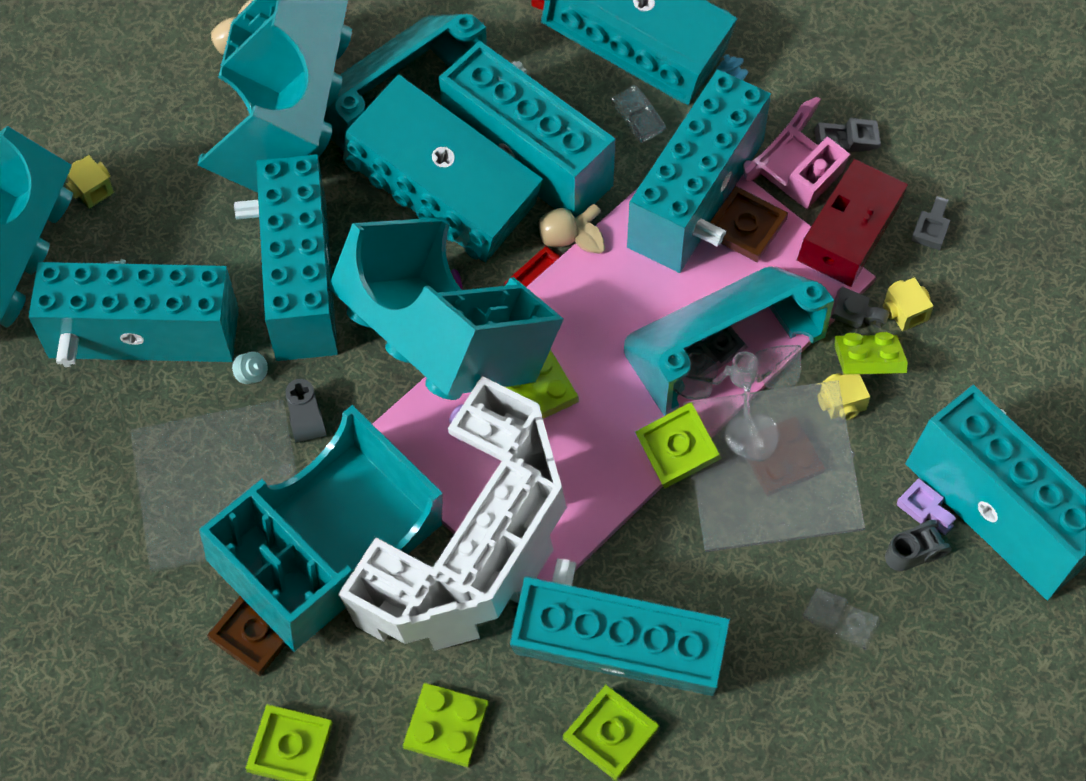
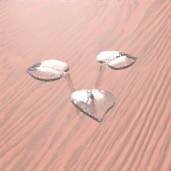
M801 345L775 346L760 350L755 354L747 351L739 352L734 356L732 366H725L724 372L718 377V368L712 358L701 353H687L691 361L690 371L687 376L674 383L673 390L687 399H705L711 395L712 384L718 385L730 375L734 385L744 388L745 418H735L729 422L725 430L726 443L732 451L742 457L756 462L766 461L773 455L777 447L778 429L768 415L758 414L751 417V385L754 381L757 383L763 381L767 388L774 391H785L794 387L798 383L801 374Z

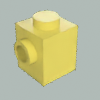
M88 155L72 164L67 176L68 183L65 186L73 192L74 199L80 197L88 208H91L114 193L109 180L110 174L101 162L96 164Z
M915 277L905 282L900 280L893 283L887 290L883 304L884 309L890 312L888 318L895 319L902 332L928 321L934 307L930 301L927 289L924 286H920Z
M833 374L823 381L820 394H818L819 406L823 412H828L831 421L838 418L846 421L856 417L859 412L867 410L870 395L860 374Z

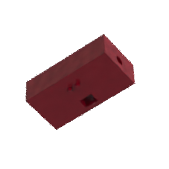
M853 159L804 237L797 261L852 287L900 207L908 184Z

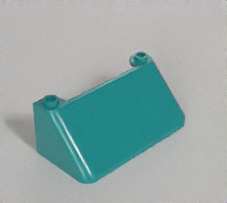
M469 14L426 16L341 73L342 85L334 102L326 108L324 121L332 125L331 139L344 151L347 129L365 111V101L361 95L428 49H431L451 67L478 41L487 45L486 26L476 17Z
M775 266L765 267L630 333L624 341V354L665 416L679 408L677 397L685 389L681 379L689 373L691 361L684 348L767 307L773 312L790 338L795 337L796 334H803L808 336L813 344L826 336L834 299L827 289L816 281Z

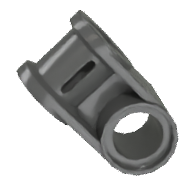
M305 379L291 381L286 388V399L295 443L327 436L312 384ZM304 395V399L299 400L298 396Z
M937 520L926 521L915 528L896 534L885 553V560L888 566L895 571H906L949 554L952 547L949 543L944 542L937 529L939 527ZM896 549L905 550L909 556L899 554Z

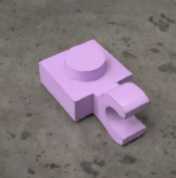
M919 478L897 501V506L920 524L924 523L927 519L937 520L939 524L937 529L944 535L953 528L954 525L952 523L956 519L953 514L941 507L944 498Z

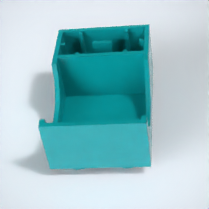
M253 0L231 22L218 78L229 84L240 95L250 115L206 154L202 153L199 156L198 166L258 192L257 160L307 156L308 154L320 156L323 153L332 134V125L324 121L325 111L336 99L342 85V76L334 72L335 62L347 49L352 36V29L343 24L348 0Z
M9 126L0 131V325L6 328L16 320L26 300V295L16 290L23 272L29 275L33 274L37 270L38 262H43L48 253L50 243L40 238L47 220L56 223L67 210L73 197V192L63 187L72 165Z
M443 217L352 223L328 289L348 306L347 315L351 320L362 326L373 328L387 341L385 349L392 357L406 363H411L427 377L425 385L429 391L444 399L457 400L461 398L462 394L471 393L482 376L504 387L536 382L564 320L559 314L514 277L509 278L505 286L462 290L454 280L448 266L446 239L450 223Z
M352 405L342 413L340 426L332 440L306 468L292 478L276 485H267L263 479H260L201 527L199 531L207 562L295 652L346 608L339 593L375 538L409 554L442 525L443 493Z

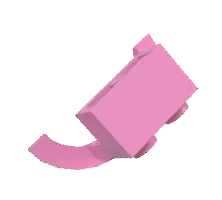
M819 97L805 101L773 143L752 161L747 160L743 164L746 180L751 181L762 174L805 209H808L841 175L850 157V153L828 136L817 145L801 133L818 107L821 100Z

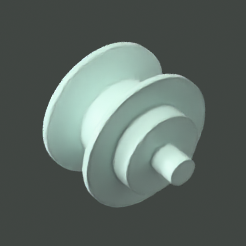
M248 352L237 356L232 367L235 378L242 384L262 381L268 370L265 358L258 352Z

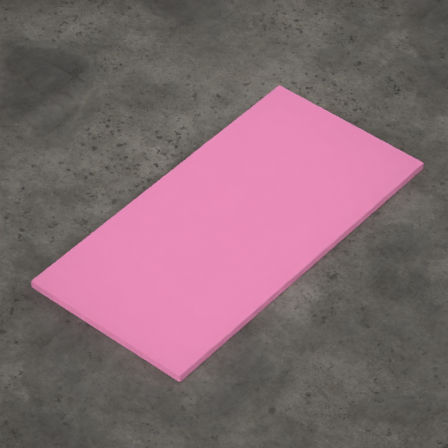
M743 174L736 186L788 212L787 220L758 263L722 244L715 246L702 239L681 273H678L627 248L629 201L637 191L636 189L596 225L603 235L602 238H604L605 250L603 253L586 252L575 243L526 288L564 319L551 350L579 396L578 403L543 419L567 508L550 534L554 550L536 579L552 582L557 558L576 562V571L663 487L635 431L662 418L664 415L624 354V341L630 333L769 266L784 269L822 284L834 301L837 291L841 287L863 294L875 282L876 276L863 267L852 287H849L797 261L803 239L811 226L752 180H746ZM769 307L730 325L748 346L746 350L698 382H695L689 374L681 379L685 389L677 397L679 408L692 402L711 439L811 344L809 337L803 334H796L795 337L790 338ZM830 318L828 327L835 321V319ZM424 377L379 417L373 425L443 493L442 524L455 534L501 463V460L462 440L459 441L448 432L447 428L450 425L449 418L456 407L464 404L471 393L462 394L461 398L457 400L441 398L428 390L425 385L427 377Z

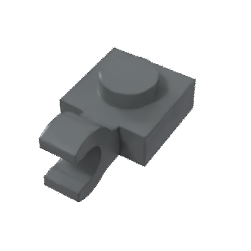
M937 196L931 213L921 212L912 236V242L940 251L951 221L943 218L948 203L947 199Z
M841 287L837 291L830 318L857 329L863 322L880 328L882 323H887L890 312L879 307H869V297Z

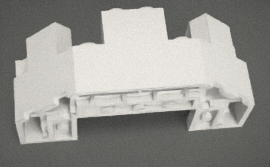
M483 376L480 378L447 429L450 435L501 460V463L433 568L378 538L374 539L339 593L356 627L383 642L388 635L404 644L429 638L435 651L479 639L477 624L499 618L510 599L519 604L524 577L537 578L554 550L550 534L567 508L538 403Z

